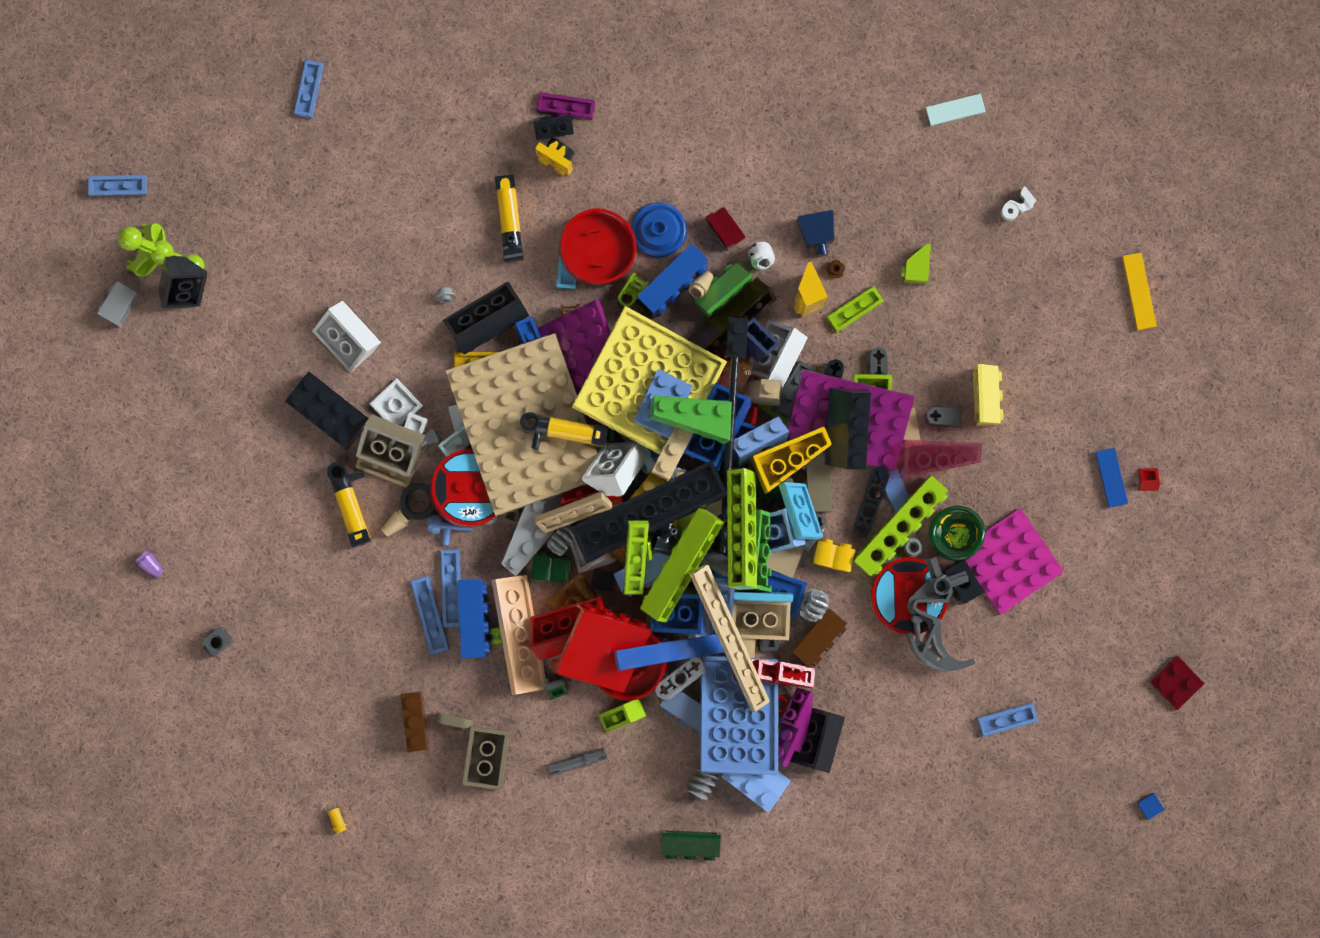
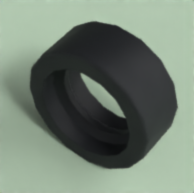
M414 483L403 490L400 497V505L402 511L408 517L415 520H423L429 518L435 512L429 486L423 483ZM417 490L426 492L430 498L428 509L421 513L413 512L408 506L409 495Z

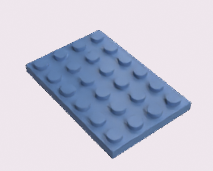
M702 656L701 660L704 662L706 669L701 675L700 773L777 776L778 684L761 682L770 702L756 712L751 711L738 680L734 677V672L728 658ZM762 659L778 663L777 659Z

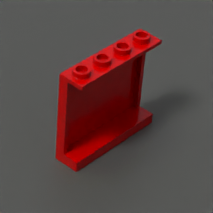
M578 603L577 606L581 610L559 660L553 658L550 666L556 674L624 693L635 668L617 671L614 651L645 646L652 631L644 620L638 618L633 620L622 613L616 615L605 608L600 610L589 603L585 605Z

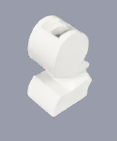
M1025 186L1019 195V198L1023 201L1022 204L1010 200L1003 206L1001 216L1004 220L1013 221L1018 216V213L1023 214L1033 208V204L1037 200Z

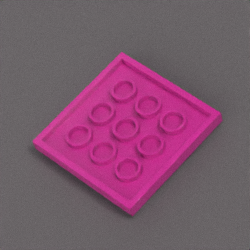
M1021 508L988 529L984 544L978 553L966 559L985 594L1000 615L1064 572Z

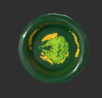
M956 505L946 507L936 514L930 523L928 535L930 545L938 555L947 560L961 561L969 559L978 553L984 544L986 530L984 522L978 513L969 507Z

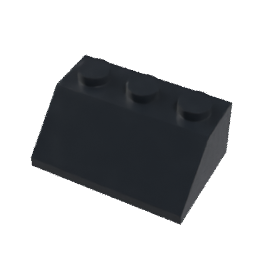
M185 256L165 257L158 288L161 307H199L207 279V271Z
M812 708L810 723L800 752L794 751L790 762L830 773L845 717Z

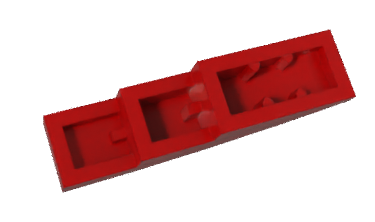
M751 659L761 682L804 688L814 687V668L781 661L776 663L762 659Z

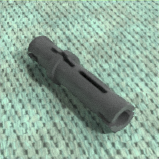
M603 747L590 752L585 751L581 755L548 765L551 775L554 776L586 765L588 767L592 763L608 758Z

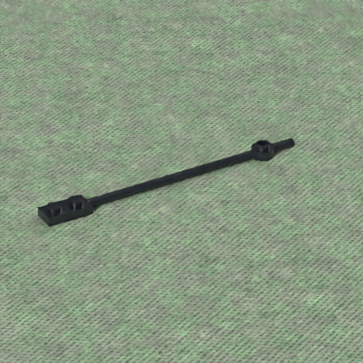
M729 317L727 321L725 357H731L729 402H732L730 441L726 443L723 485L726 492L727 470H732L739 358H746L748 319ZM726 497L722 499L721 514L717 517L728 521ZM728 525L726 527L722 526L719 531V552H727Z

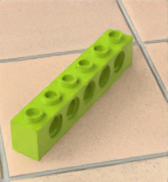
M745 468L727 470L728 587L737 590L757 589L756 472Z
M929 475L855 556L853 562L869 576L873 574L876 576L883 569L881 565L885 560L889 562L895 556V549L898 546H904L909 540L907 536L911 532L915 533L922 524L920 522L923 518L928 519L935 511L933 507L937 503L941 504L947 498L946 493L949 490L932 475ZM925 493H929L932 496V501L929 504L923 502V495ZM913 507L919 510V515L916 518L910 516V510ZM901 521L906 524L904 532L897 530V524ZM886 536L893 538V544L889 547L884 544ZM874 550H878L881 554L880 559L877 561L871 558V553Z

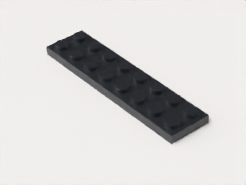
M711 460L570 528L585 562L589 563L627 544L628 521H648V534L694 513L698 508H705L726 498L728 494Z

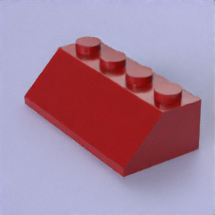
M601 597L580 602L583 605L586 603L592 604L600 610L604 608ZM578 603L530 617L529 648L539 660L561 655L581 611L577 606Z

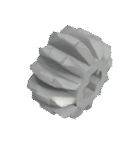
M571 525L559 528L547 544L551 551L559 556L563 555L575 540L570 528L572 527Z
M811 588L806 592L800 604V616L814 622L822 619L823 614L826 613L828 608V595L821 590Z

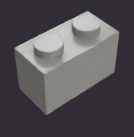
M117 281L110 286L108 290L109 295L105 301L103 300L100 303L97 314L121 328L140 294Z

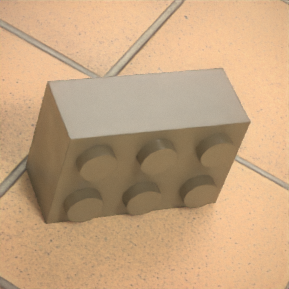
M371 415L364 426L356 457L410 477L416 467L426 435Z
M471 726L462 785L495 790L503 789L511 731Z

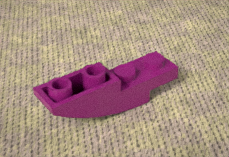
M796 687L783 715L781 723L785 726L778 739V765L787 767L794 751L800 752L812 713L813 693L811 691Z

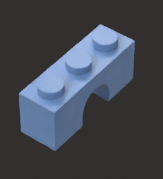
M777 417L734 440L733 462L738 468L750 462V458L765 447L771 449L787 441L789 431L780 418Z

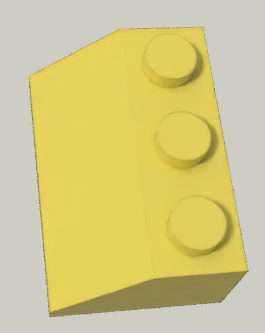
M978 364L973 368L975 426L999 425L1000 421H1003V409H1000L1003 393L1002 390H999V383L1002 382V372L998 371V366Z

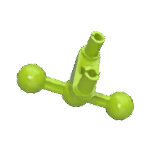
M142 224L140 227L144 229L139 230L129 226L121 229L118 234L117 240L123 249L127 251L139 249L135 260L130 259L127 261L130 265L126 264V269L134 272L137 276L142 277L150 274L158 264H164L165 257L183 256L174 252L172 245L166 241L165 232L159 224ZM190 254L185 256L205 269L204 261L198 255Z

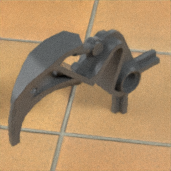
M936 556L928 558L925 562L931 578L907 602V609L912 614L911 621L914 625L916 641L912 633H908L906 638L913 654L925 665L942 672L960 670L974 665V659L959 661L951 657L942 643L941 619L917 609L916 605L919 602L948 603L953 592L952 587L968 582L969 577L966 571L951 576L942 574ZM942 581L944 584L943 589L938 591L936 584ZM925 621L928 625V630L921 642L919 636L921 634L920 623Z

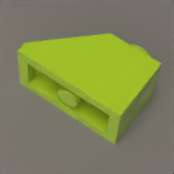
M927 243L906 261L905 266H901L900 277H904V282L927 284L931 244Z
M638 699L599 715V718L607 733L639 720L646 715Z

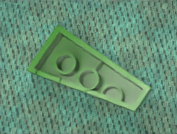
M654 395L650 399L649 419L726 444L730 441L732 402Z
M756 510L757 589H746L754 592H772V585H768V576H771V568H768V557L771 556V549L767 544V540L771 537L770 513L763 510Z

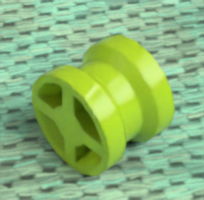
M500 628L489 629L492 635L491 645L503 644Z

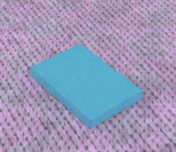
M788 482L779 484L796 539L818 540L822 538L823 535L806 484Z
M735 590L734 599L792 602L793 594L787 592Z

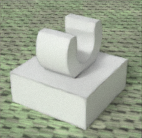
M409 413L404 427L423 434L428 419Z

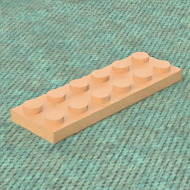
M527 575L491 580L511 693L516 695L543 690L546 684L543 661L539 660L529 648L530 617L534 616Z

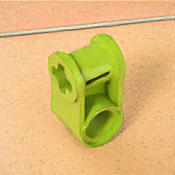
M635 272L630 276L618 296V304L622 309L625 306L631 309L637 302V296L650 284V282H645L637 277ZM624 296H629L632 302L625 304L621 299Z

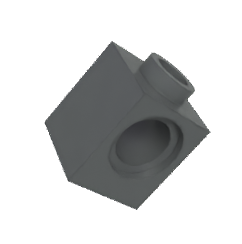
M219 627L202 640L204 644L203 649L209 656L211 654L218 656L232 645L234 640L223 627ZM216 637L221 640L219 648H215L212 644Z

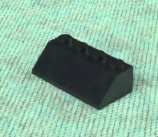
M507 281L443 321L463 355L483 343L490 341L498 334L507 331L510 327L514 326L515 322L529 317V314Z
M829 388L827 434L832 445L825 450V465L844 469L866 470L871 392L868 389Z

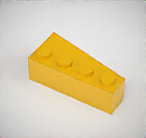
M825 427L750 458L765 494L832 445Z

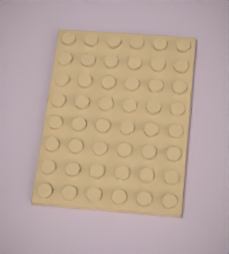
M555 333L446 371L495 516L587 485L582 480V477L598 455L595 446L542 435L539 449L533 450L531 446L534 434L525 433L520 425L521 416L527 412L587 424L584 414L572 408L577 394ZM527 419L525 422V426L528 428L535 425L534 419Z

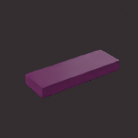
M539 92L536 112L556 115L571 112L572 117L593 120L595 100Z

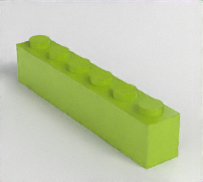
M698 508L693 513L691 522L681 534L680 541L673 547L670 558L663 564L660 575L653 581L650 592L643 598L641 610L657 621L666 622L691 581L689 574L698 569L725 522L708 510Z

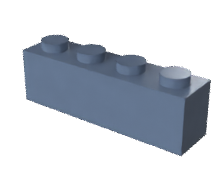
M681 691L670 700H663L660 706L663 707L661 710L663 713L670 717L674 714L679 718L677 722L685 727L691 725L695 728L694 733L700 736V703Z

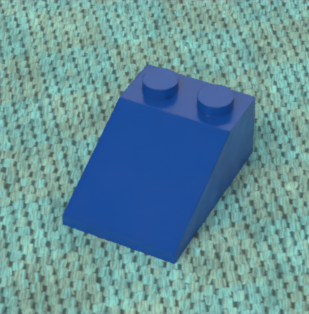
M682 594L666 622L657 621L649 615V628L652 632L711 636L712 623L699 594Z

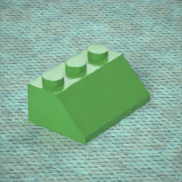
M738 263L734 266L730 264L723 270L724 275L720 278L716 276L704 297L694 299V304L708 320L752 282L753 276Z

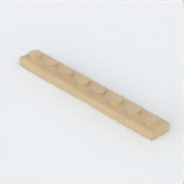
M703 565L689 575L751 711L756 712L770 702L710 567L709 565Z

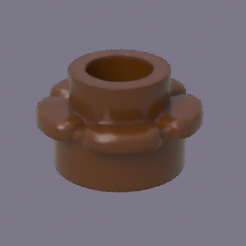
M833 260L826 267L828 275L831 278L842 277L845 265L840 263L839 260Z

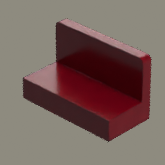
M725 207L714 214L710 213L706 216L707 223L727 250L745 238L744 233Z

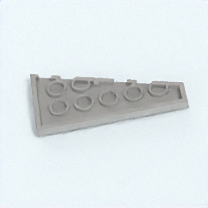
M561 494L523 507L519 521L515 526L512 538L500 563L514 576L518 575L555 531L544 533L535 523V517L562 507Z

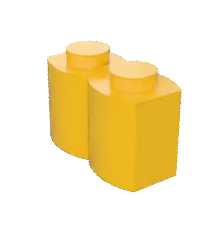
M822 538V541H817L812 564L850 573L855 550L851 549L852 545L841 543L838 546L834 545L832 540Z

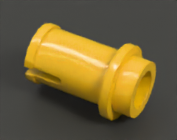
M339 808L327 812L333 825L332 831L338 834L347 830V824H344Z

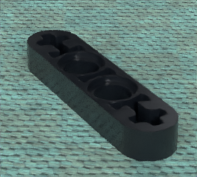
M883 466L876 467L872 472L853 526L854 534L857 537H867L871 532L890 478L889 470ZM881 469L886 474V478H882L880 482L884 484L883 488L872 484L873 480L877 482L878 476L876 472H880ZM874 487L880 490V496L876 499L871 498L869 495L870 489ZM868 505L874 509V513L870 517H866L863 514V508ZM860 516L871 520L870 524L866 522L865 528L867 532H863L862 535L857 530V526H861L863 521H859Z

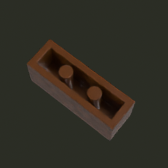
M829 608L822 619H819L791 653L807 667L810 668L812 665L816 667L822 660L820 655L824 650L828 652L833 647L834 643L832 641L835 637L838 636L840 638L845 633L847 623Z
M422 691L401 694L407 752L428 750Z

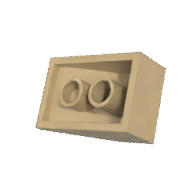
M734 599L732 619L741 638L789 640L791 602Z

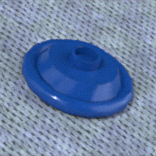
M664 202L650 203L642 207L635 214L631 224L636 239V247L645 255L654 258L668 257L676 253L684 244L687 235L686 221L682 213L673 205Z

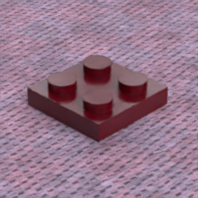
M1176 656L1149 682L1175 710L1183 706L1205 684L1179 656Z

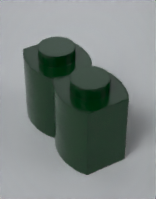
M538 552V555L533 556L530 578L569 584L572 560H568L569 556H559L557 554V558L549 557L550 553Z

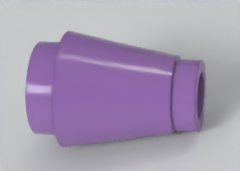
M147 550L135 561L139 564L138 567L155 578L164 571L153 554Z

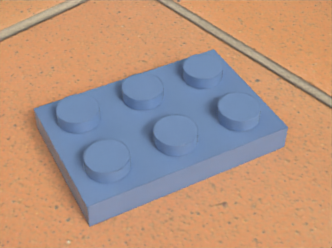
M657 369L633 422L668 439L674 427L649 419L650 399L654 395L688 398L693 386Z

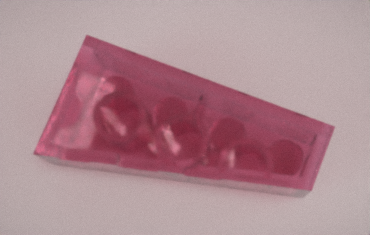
M903 439L900 478L980 463L982 443Z

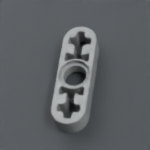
M699 658L688 660L659 683L655 690L657 696L662 700L673 698L705 672L706 666L704 662ZM694 663H696L697 665L700 664V665L698 666V668H699L698 671L692 670V669L694 668V667H693V664H694ZM686 669H687V670L690 672V674L692 675L691 677L689 676L688 673L685 672ZM679 674H684L686 678L682 684L676 683V677ZM670 681L677 687L676 689L671 686ZM663 687L669 688L667 695L661 694Z

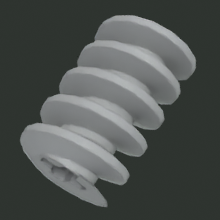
M696 769L695 771L699 776H692L695 783H688L691 790L687 791L703 800H707L708 797L705 795V792H712L708 786H715L716 784L712 779H719V776L716 773H700V769Z

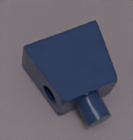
M833 210L797 216V224L806 247H815L817 257L828 255L826 244L834 242Z
M753 318L748 322L746 352L755 361L759 362L772 352L780 342Z

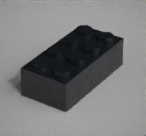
M309 371L285 400L286 403L346 450L350 448L362 433L369 419Z

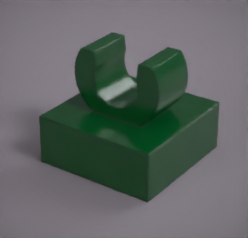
M558 674L555 675L557 680L553 682L546 678L544 686L550 700L568 694L563 678H560Z

